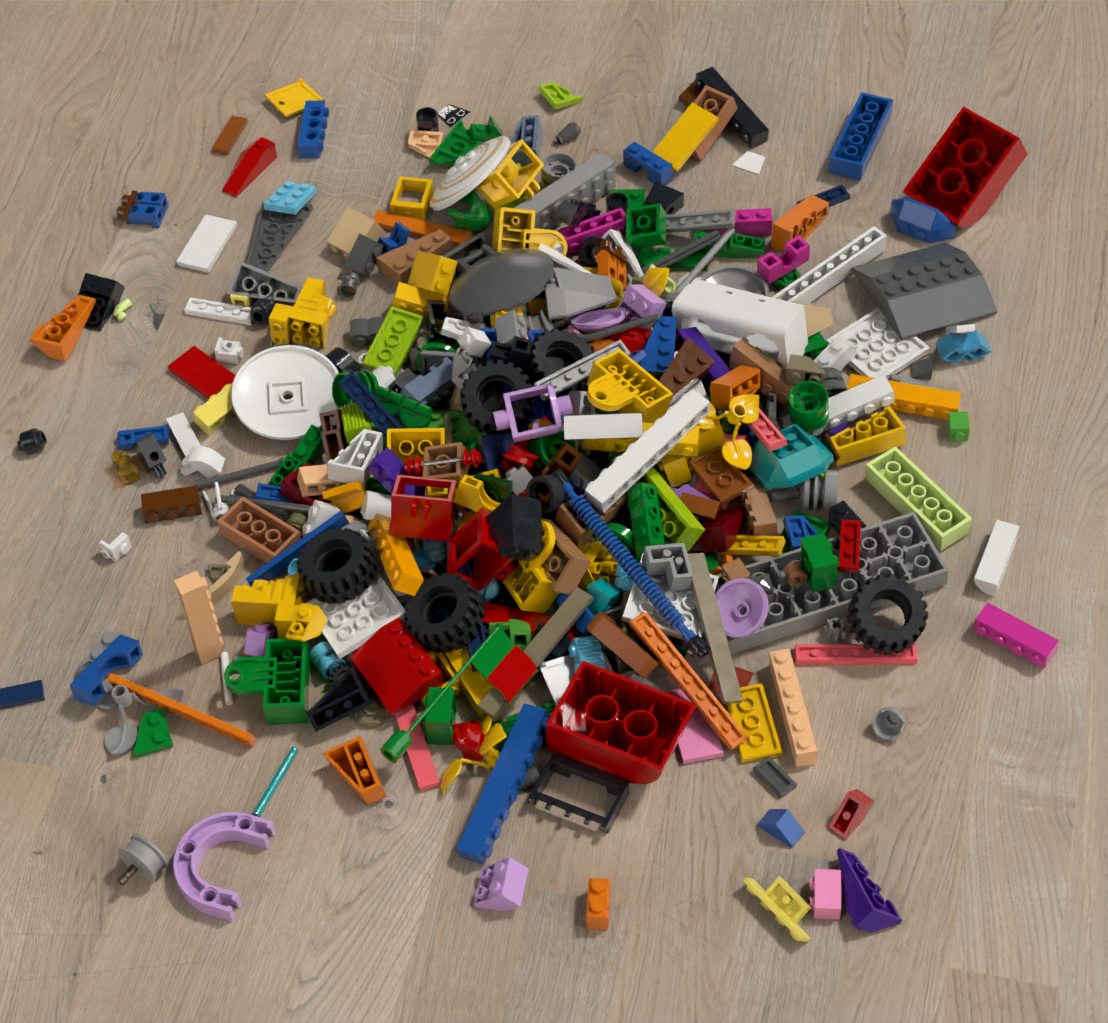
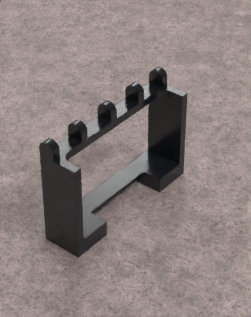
M426 299L424 317L429 341H434V339H445V342L457 340L440 334L441 331L434 329V319L445 320L446 318L444 300ZM488 315V320H485V322H491L490 315ZM448 317V318H454V319L464 320V318Z
M553 753L530 794L528 803L537 805L539 800L546 803V810L550 811L552 806L566 810L564 817L569 818L571 813L585 818V825H589L592 820L602 825L601 831L609 833L629 795V782ZM555 772L568 778L571 774L607 787V793L617 796L607 817L605 818L543 794L553 773Z

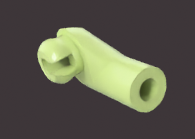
M128 298L115 307L113 315L119 321L126 317L124 311L132 306V302Z

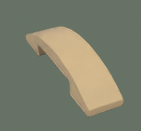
M240 551L226 563L227 572L208 589L212 598L210 601L213 605L222 600L241 577L245 564Z

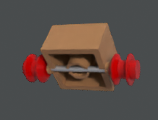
M462 442L428 446L424 448V461L419 456H416L415 460L407 457V460L404 462V470L409 476H413L414 472L421 475L423 471V477L456 480V487L458 488L465 474L468 475L470 465L474 464L475 467H478L479 463H481V453L476 448H473L472 452L469 453Z

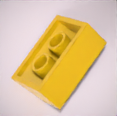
M445 428L387 429V447L403 463L407 460V457L415 460L416 456H419L424 461L425 447L445 444Z

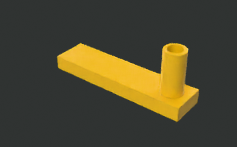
M737 535L735 543L728 551L718 553L717 550L715 551L717 555L774 557L783 554L782 550L786 541L784 536Z

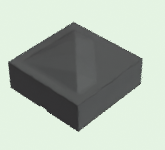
M769 574L751 577L752 581L763 588L766 595L773 594V586Z

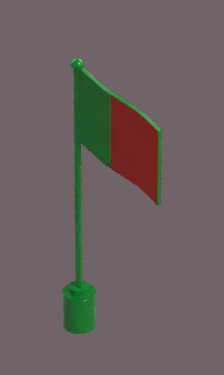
M501 623L496 624V628L410 728L407 731L396 730L380 748V752L387 760L396 763L412 745L410 733L471 662L482 677L502 694L508 705L536 674L538 669L535 663L509 639L502 630L503 625Z

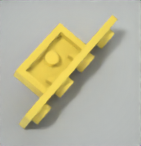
M745 877L743 879V882L747 885L746 889L752 895H757L762 900L760 902L761 905L776 915L775 919L779 924L788 927L791 931L790 935L796 941L809 942L811 940L797 924L811 907L782 877H778L767 891L753 878Z

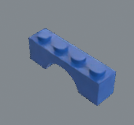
M120 634L70 684L74 699L94 706L106 694L102 683L103 679L114 670L131 668L143 656L139 641Z

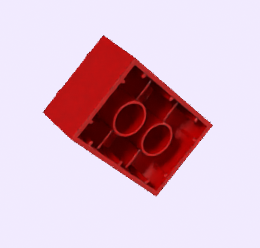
M963 106L902 192L917 202L939 210L949 221L962 228L969 227L988 211L1028 153L1019 137Z
M582 660L546 723L547 750L632 784L653 783L661 776L696 709V704Z

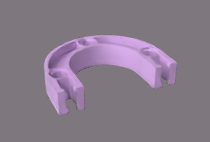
M225 812L209 816L191 827L180 840L173 861L174 874L179 889L186 901L203 913L233 922L236 914L233 912L232 906L228 905L226 907L222 904L235 905V908L239 909L241 901L238 893L206 883L198 875L200 862L211 848L227 841H240L268 849L270 840H268L265 833L270 834L272 837L274 836L276 831L273 821L241 812Z

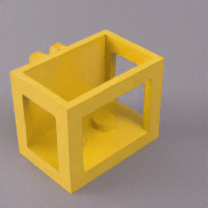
M521 139L510 144V148L501 162L475 188L494 209L519 199L522 193L527 198L532 199L535 195L533 191L536 192L540 189V185L534 178L544 164ZM520 148L533 162L522 168H519L511 159Z

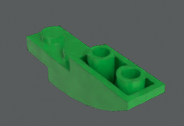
M695 230L693 242L709 233ZM734 233L714 257L749 258L764 254L765 240ZM716 242L706 246L703 249L710 250L716 244Z
M311 424L292 455L289 453L286 455L268 482V485L281 487V480L307 462L313 465L321 454L318 450L323 444L321 435L323 431Z

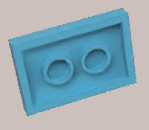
M287 181L264 203V210L296 215L317 193L316 186Z

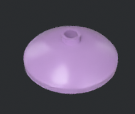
M615 308L591 310L574 316L571 319V325L577 330L592 334L619 325L625 319V312Z
M738 578L728 581L718 589L715 596L726 636L743 638L753 634L762 626L768 613V598L759 584L750 579Z

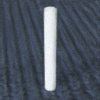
M222 652L220 656L225 704L232 705L233 695L227 688L224 680V672L229 665L228 652Z

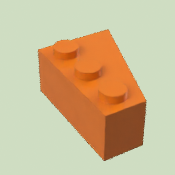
M741 365L711 382V404L715 408L716 416L723 414L725 411H730L729 403L734 397L755 394L760 388V369ZM726 416L723 417V418H721V419H719V420L728 421Z
M361 735L323 752L330 766L367 805L387 797Z

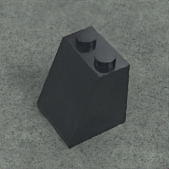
M580 451L582 457L572 470L565 474L570 480V484L574 488L573 491L577 496L586 494L585 489L591 481H595L602 472L583 451ZM564 496L562 503L569 501V497Z
M510 494L486 517L501 557L529 562L534 560L543 551L540 499Z

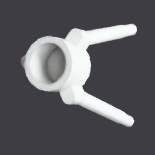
M215 482L217 504H215L214 508L205 491H202V495L210 510L212 519L218 521L232 506H227L221 502L218 482ZM234 489L231 490V494H235Z

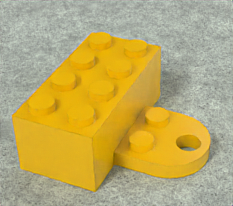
M504 207L495 209L492 249L496 252L514 248L538 249L541 243L554 249L555 244H560L562 246L561 254L566 256L567 242L563 235L557 231L534 228L536 210Z
M620 349L593 362L587 381L589 386L587 398L592 405L605 411L617 410L621 414L642 413L643 423H654L658 418H662L666 414L673 397V393Z
M542 520V531L545 529V534L542 536L543 551L534 560L529 562L513 559L510 563L515 567V570L512 574H507V579L503 581L522 611L545 613L559 594V592L553 590L552 580L547 578L545 573L547 570L543 565L555 544L554 529L549 522Z

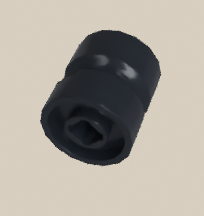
M431 107L419 109L416 112L417 130L439 132L437 111Z
M619 192L608 195L606 198V213L622 208L627 215L628 197Z

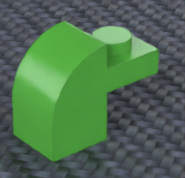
M509 619V622L489 623V635L496 628V624L501 623L503 625L502 630L521 650H524L531 642V630L527 622Z

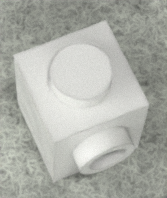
M467 327L457 340L463 350L477 357H482L491 345L484 331Z

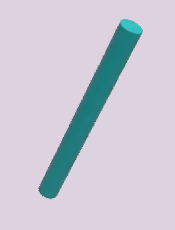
M292 746L253 811L252 814L254 816L260 817L297 755L299 750L296 747Z

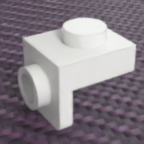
M123 532L110 544L103 540L99 542L101 554L115 562L132 548L129 536Z

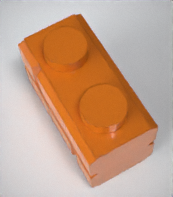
M589 878L587 929H609L610 879Z

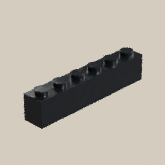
M713 66L696 73L694 84L700 92L707 85L734 98L738 108L728 121V124L750 149L767 142L769 129Z

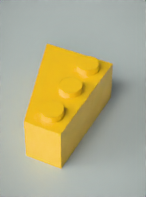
M399 282L391 306L424 316L426 299L444 300V311H446L450 297ZM434 319L435 323L443 324L444 320Z

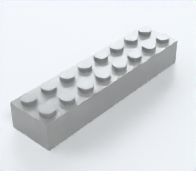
M601 152L535 194L532 199L529 198L516 206L515 209L536 210L534 228L551 230L562 223L556 217L563 200L571 201L572 198L586 203H593L610 192L611 189L616 188L615 162Z

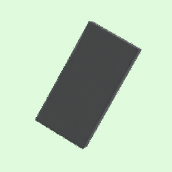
M770 756L753 767V772L780 799L797 787V784Z

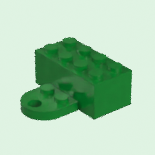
M287 638L266 639V656L238 658L226 667L224 680L227 688L237 695H263V711L267 725L308 723L306 713L309 709L311 661L308 641L303 642ZM233 674L240 675L237 679H230V676Z

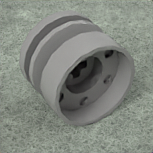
M558 152L547 155L542 160L544 166L541 168V189L548 187L576 169V160L566 153Z
M826 470L823 478H819V475L802 482L801 498L803 509H808L809 500H813V509L817 508L818 501H822L824 510H829L830 507L837 504L838 470Z

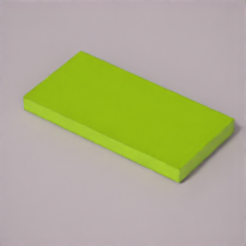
M391 306L362 362V366L372 370L379 366H390L396 377L425 321V317Z

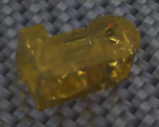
M124 450L113 452L111 459L115 470L118 471L122 485L126 487L140 480L138 468L127 452Z

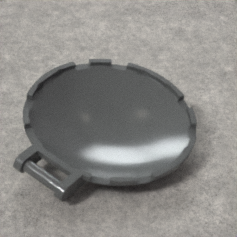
M484 244L476 252L463 259L456 260L458 261V269L463 273L452 285L450 299L458 311L467 315L480 313V316L495 315V311L505 309V311L515 309L535 298L545 289L544 285L547 282H551L554 275L553 268L555 267L553 260L547 253L538 249L514 248L496 252L490 246ZM483 255L486 256V257H484V258L478 260L477 262H475V263L472 264L471 266L468 265L469 263L473 262L474 260L478 259L479 257H481V256H483Z

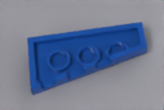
M660 316V320L656 321L644 349L647 356L638 363L652 376L662 377L674 359L677 317Z

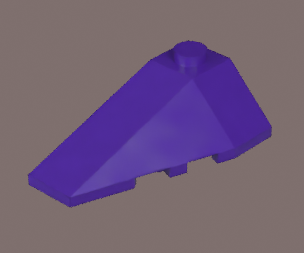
M839 848L837 855L847 911L852 919L851 923L858 930L862 929L872 933L900 924L902 919L890 900H884L879 893L882 889L867 877L869 872L856 855Z

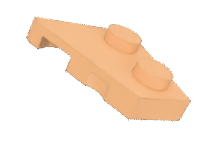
M411 130L408 147L430 158L442 143L444 133Z

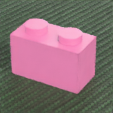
M815 869L814 877H810V890L814 891V897H810L809 906L811 908L809 910H814V918L840 920L841 870Z

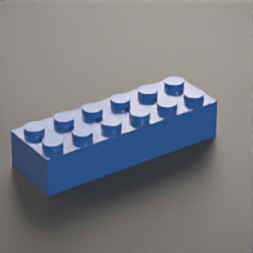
M864 92L860 93L831 153L828 173L862 180L892 116L893 99Z

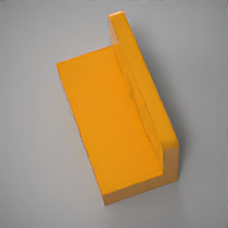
M354 481L323 491L322 494L323 499L331 501L332 504H335L345 514L361 509L366 489L365 484Z

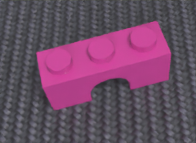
M798 235L785 243L784 251L779 257L770 252L757 260V273L769 285L809 261L810 245Z

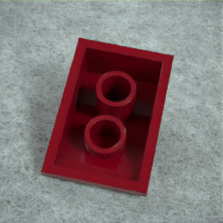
M720 509L717 512L715 521L703 518L698 519L705 531L692 546L691 551H699V553H708L715 550L718 553L728 551L735 543L745 509Z

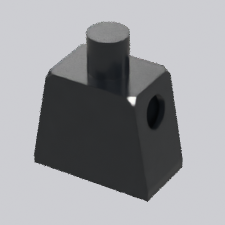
M655 182L646 197L645 206L660 203L666 215H673L684 206V193Z
M151 433L135 441L133 448L146 471L153 470L157 479L166 475L167 472L163 466L166 458L154 434ZM150 457H154L156 461H152Z

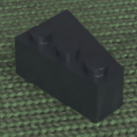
M353 666L307 711L306 715L315 732L371 704V700Z

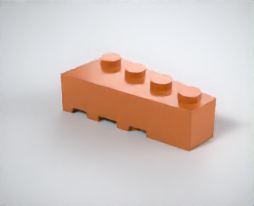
M811 194L774 222L773 235L771 237L772 248L783 253L785 243L798 235L805 241L828 216L829 202Z

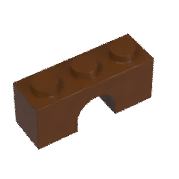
M564 441L538 476L551 475L558 469H561L566 474L572 470L582 455ZM543 482L539 489V495L543 501L547 502L550 498V491Z

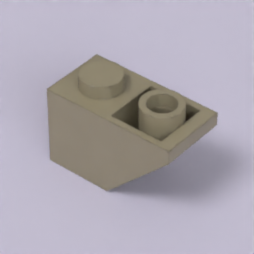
M790 355L786 383L798 384L804 381H815L824 386L825 371L807 356Z

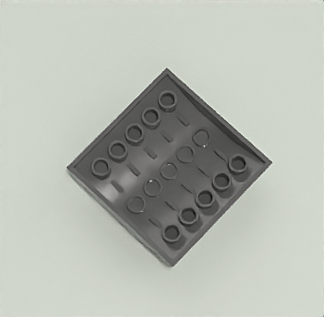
M947 243L852 267L851 269L901 340L997 314V308L983 274L965 251Z

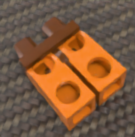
M610 239L600 241V248L595 250L596 262L598 263L597 275L609 276L610 279L618 280L623 285V291L627 290L625 265L627 257L622 254L620 246H612Z

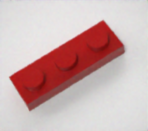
M841 520L839 572L859 573L861 521Z

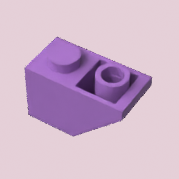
M262 622L260 625H255V627L247 630L244 654L266 656V639H276L278 635L277 628L273 627L272 623Z

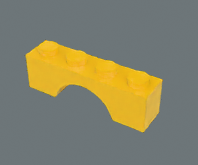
M466 474L461 479L453 500L460 507L469 508L476 512L482 507L492 512L501 504L489 498L484 490L483 481Z

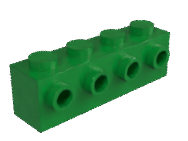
M643 482L633 485L627 491L637 563H640L646 546L665 545L656 485Z

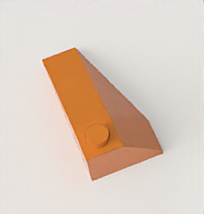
M82 295L77 296L64 306V310L61 313L51 316V320L48 323L39 325L29 338L30 342L49 358L66 361L78 342L96 302L95 298Z

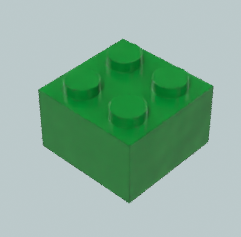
M660 203L627 208L626 240L632 249L666 244V212Z
M825 533L801 538L800 562L804 566L803 571L807 573V582L812 593L835 588V580L838 579L836 569L839 567V561L837 556L833 555L832 543L830 540H827Z
M429 687V693L424 697L425 708L429 706L443 688ZM449 688L422 719L424 736H427L428 744L453 745V724L456 723L457 714L454 688Z

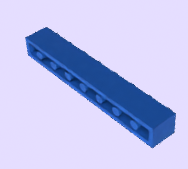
M523 704L456 848L461 858L484 865L487 858L491 856L492 846L501 834L503 822L508 819L509 809L517 799L520 785L525 782L526 772L534 762L537 748H540L546 723L550 718L546 709Z

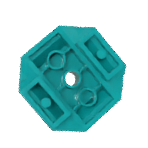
M797 424L780 430V433L787 439V445L769 451L761 440L755 442L748 470L763 488L768 491L774 490V488L792 487L824 473L830 464L833 463L834 458L833 454L815 436L806 433Z

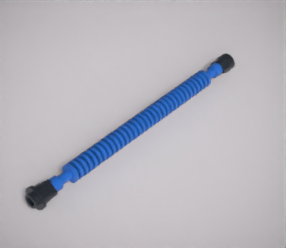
M562 470L554 471L551 475L556 477L562 484L564 496L569 497L571 500L570 506L592 530V533L595 534L611 556L620 564L626 574L636 583V586L649 599L655 609L662 614V617L665 618V621L668 622L673 630L678 629L682 633V638L686 641V646L693 653V658H704L709 653V643H705L698 634L696 635L691 629L689 630L684 624L686 619L682 617V614L663 594L662 590L653 582L641 565L637 563V560L634 559L582 495H576L570 480Z

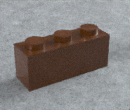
M198 485L141 494L142 513L145 523L202 514Z

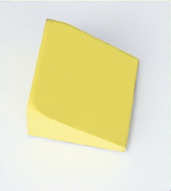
M230 295L233 305L251 307L252 298Z

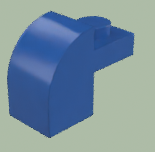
M395 222L390 237H379L378 243L384 245L381 255L407 244L406 242L411 231L401 222Z

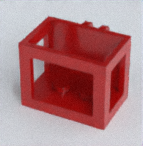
M397 475L391 495V536L450 541L455 522V502L453 500L456 495V480ZM405 484L448 488L447 499L405 495Z
M483 507L448 541L447 573L460 575L479 592L493 578L504 581L508 577L507 574H512L515 570V567L510 563L513 559L501 557L486 519L491 511ZM456 551L462 554L457 560ZM469 558L473 559V579L457 571Z

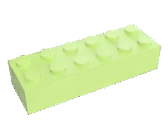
M896 446L866 464L864 479L902 515L915 512L934 546L940 552L970 533L972 518Z

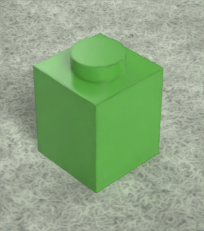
M968 411L948 413L947 429L949 441H968L970 431Z

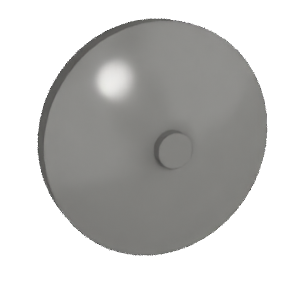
M720 266L710 270L701 278L703 281L769 296L768 286L764 278L754 270L744 266Z

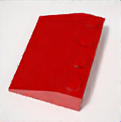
M400 617L382 626L350 656V660L391 716L428 695L429 687L441 688L444 686L442 672L407 629Z

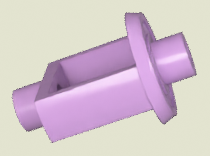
M550 384L504 393L506 409L493 412L497 431L511 428L514 443L559 433L563 430L561 416L573 414L569 395L556 398L554 387ZM548 393L555 425L540 427V423L537 422L532 424L533 430L518 433L511 402Z

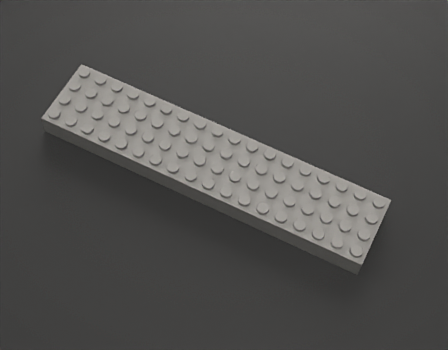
M915 512L862 528L860 535L859 573L839 572V567H837L838 579L835 580V588L812 593L807 580L798 586H791L789 584L784 568L791 562L800 561V548L780 556H774L746 565L745 567L751 574V577L769 574L773 586V594L767 595L768 613L764 623L756 632L743 638L726 636L730 653L732 655L827 624V619L847 617L849 614L847 609L851 598L860 585L864 584L871 577L875 579L880 574H884L885 577L889 574H895L897 579L901 576L906 578L905 582L908 584L913 582L916 585L914 589L917 592L919 590L924 592L946 585L949 570ZM840 536L827 540L831 541L832 553L837 556L839 561ZM721 574L715 575L719 576L718 583L715 589V594L718 591V589L722 585H724L722 582ZM886 599L875 600L871 603L870 609L891 603L892 601ZM622 605L604 612L615 622L621 623ZM590 631L587 633L588 636L593 635ZM702 634L701 638L705 642L704 634ZM666 635L671 642L687 647L685 640ZM599 640L609 671L642 684L669 675L665 669L660 668L658 665L648 678L645 679L612 650L605 648V644ZM690 649L684 658L691 668L711 662L709 653L702 659L699 657L695 659Z

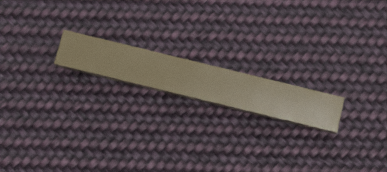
M704 553L688 554L694 576L691 588L705 642L710 645L708 649L721 703H741L743 698Z
M576 587L524 649L523 652L531 658L536 667L542 663L594 600L592 595ZM493 687L478 704V709L495 719L508 703L502 694Z

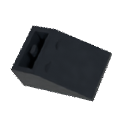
M85 273L78 296L95 298L96 302L84 327L99 331L103 329L121 300L125 288L116 280Z

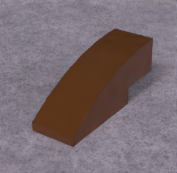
M341 409L319 413L323 430L321 435L327 462L334 460L339 455V451L347 448Z

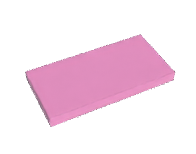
M681 689L665 692L691 702ZM695 709L677 743L683 764L724 756L719 736L700 712Z

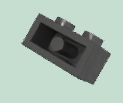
M359 233L344 265L369 277L374 269L377 257L382 253L384 245Z

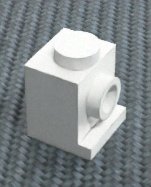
M219 337L214 350L218 363L238 365L240 358L243 357L244 348L241 347V343L238 341L223 340Z

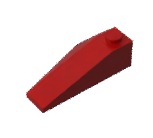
M263 137L250 143L240 153L223 187V192L237 197L277 158L275 143Z

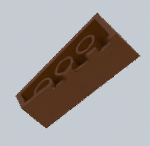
M689 337L659 380L662 385L673 393L670 405L705 378L715 363Z

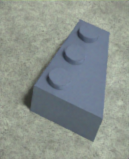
M539 115L522 117L510 142L512 144L522 139L540 159L543 129ZM521 148L511 158L516 164L520 163L521 167L533 163Z
M446 356L442 359L440 366L437 368L432 366L429 368L430 373L424 377L419 375L402 388L400 395L426 406H434L440 400H446L452 394L451 390L455 385L452 381L453 362Z

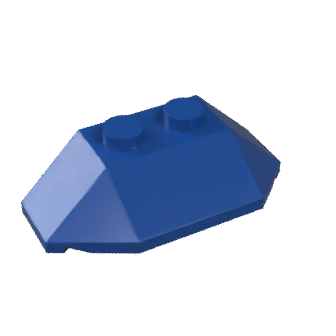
M908 197L891 201L890 215L897 231L926 243L954 238L956 224L950 222L939 210Z

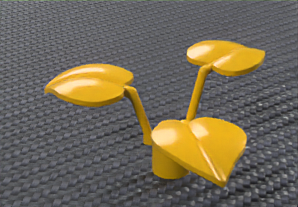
M650 268L643 277V285L660 297L668 280L669 268ZM610 279L617 301L609 303V308H616L620 303V298L623 299L624 296L621 295L623 285L618 280Z
M754 394L734 397L729 403L730 411H725L719 416H715V408L710 403V413L696 425L699 426V429L708 430L713 427V420L717 421L725 416L729 423L735 424L732 442H726L723 445L722 455L727 463L742 470H746L750 466L752 451L745 440L740 439L736 441V435L741 425L740 422L751 424L759 416V395Z
M486 715L483 721L479 723L485 735L479 753L481 755L485 754L484 760H486V763L455 758L442 774L440 782L442 794L445 795V790L458 776L463 763L483 766L487 769H490L491 766L494 768L501 752L494 749L493 746L506 738L507 735L503 731L501 724L496 723L491 727L492 717Z

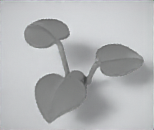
M102 681L106 694L97 702L98 706L104 710H110L118 704L124 723L123 727L116 726L110 729L105 736V746L110 754L119 755L130 750L136 744L138 731L135 727H128L124 708L129 707L133 699L148 708H153V710L160 708L147 703L136 696L134 692L130 693L125 685L121 684L113 688L109 681ZM163 689L156 692L179 703L182 702L184 697V691L180 689ZM164 710L165 716L173 714Z

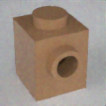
M740 558L722 565L721 577L723 584L738 578L751 580V574Z

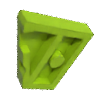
M555 82L539 85V92L554 109L582 102V95L574 96L570 94L571 90L561 87Z

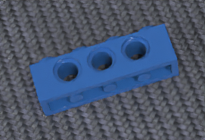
M305 101L298 141L300 158H320V153L324 150L323 140L326 137L324 129H327L326 117H329V107H326L325 101Z

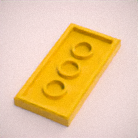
M692 102L653 150V153L671 163L672 169L678 172L717 124L719 118Z
M763 684L740 687L743 701L741 703L725 704L729 715L748 737L746 741L737 746L741 762L747 763L763 760L768 756L771 758L782 756L783 751Z

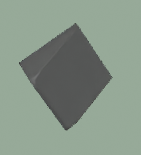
M932 357L912 363L914 379H931Z

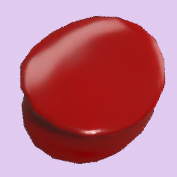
M509 443L510 449L502 455L528 467H533L534 462L539 459L538 456L512 443Z

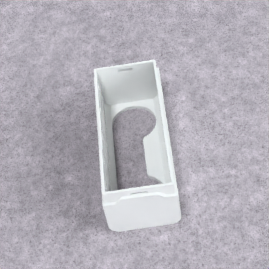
M694 279L691 284L688 283L672 305L673 317H677L676 329L697 327L715 352L731 356L733 346L745 337L753 347L757 346L760 348L762 354L769 359L773 358L777 361L779 367L787 369L790 355L803 356L805 347L808 344L804 305L699 279Z

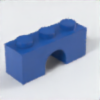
M635 141L623 150V165L635 173L644 168L648 173V181L651 183L658 182L666 185L672 180V164Z

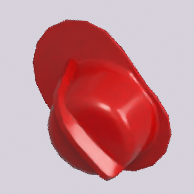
M472 720L470 722L453 724V745L462 752L464 759L481 762L485 754L481 755L479 749L484 742L485 736L479 722Z

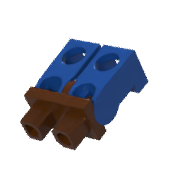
M132 190L131 195L122 196L121 203L125 207H118L116 213L118 218L126 219L127 224L145 223L152 224L153 228H160L163 216L169 205L165 193H138Z

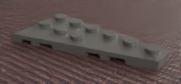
M262 202L246 264L268 272L312 212V204H305L294 215L264 210L265 202Z

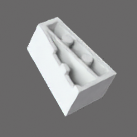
M367 429L361 431L350 441V445L345 450L342 449L334 460L327 462L328 479L347 484L355 481L366 485L371 475L367 467L372 459L383 450L382 433Z

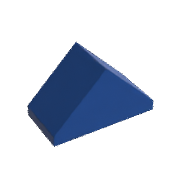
M769 809L757 824L758 827L791 848L796 845L805 833L788 809Z

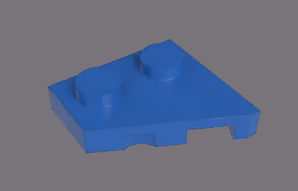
M784 516L783 523L791 551L801 547V538L818 534L804 516Z

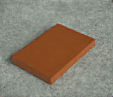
M721 446L688 462V467L715 500L720 502V506L753 488V484L741 469L725 461Z

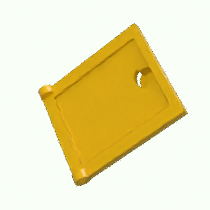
M302 78L296 83L265 94V97L276 107V110L286 117L304 111L305 101H325Z

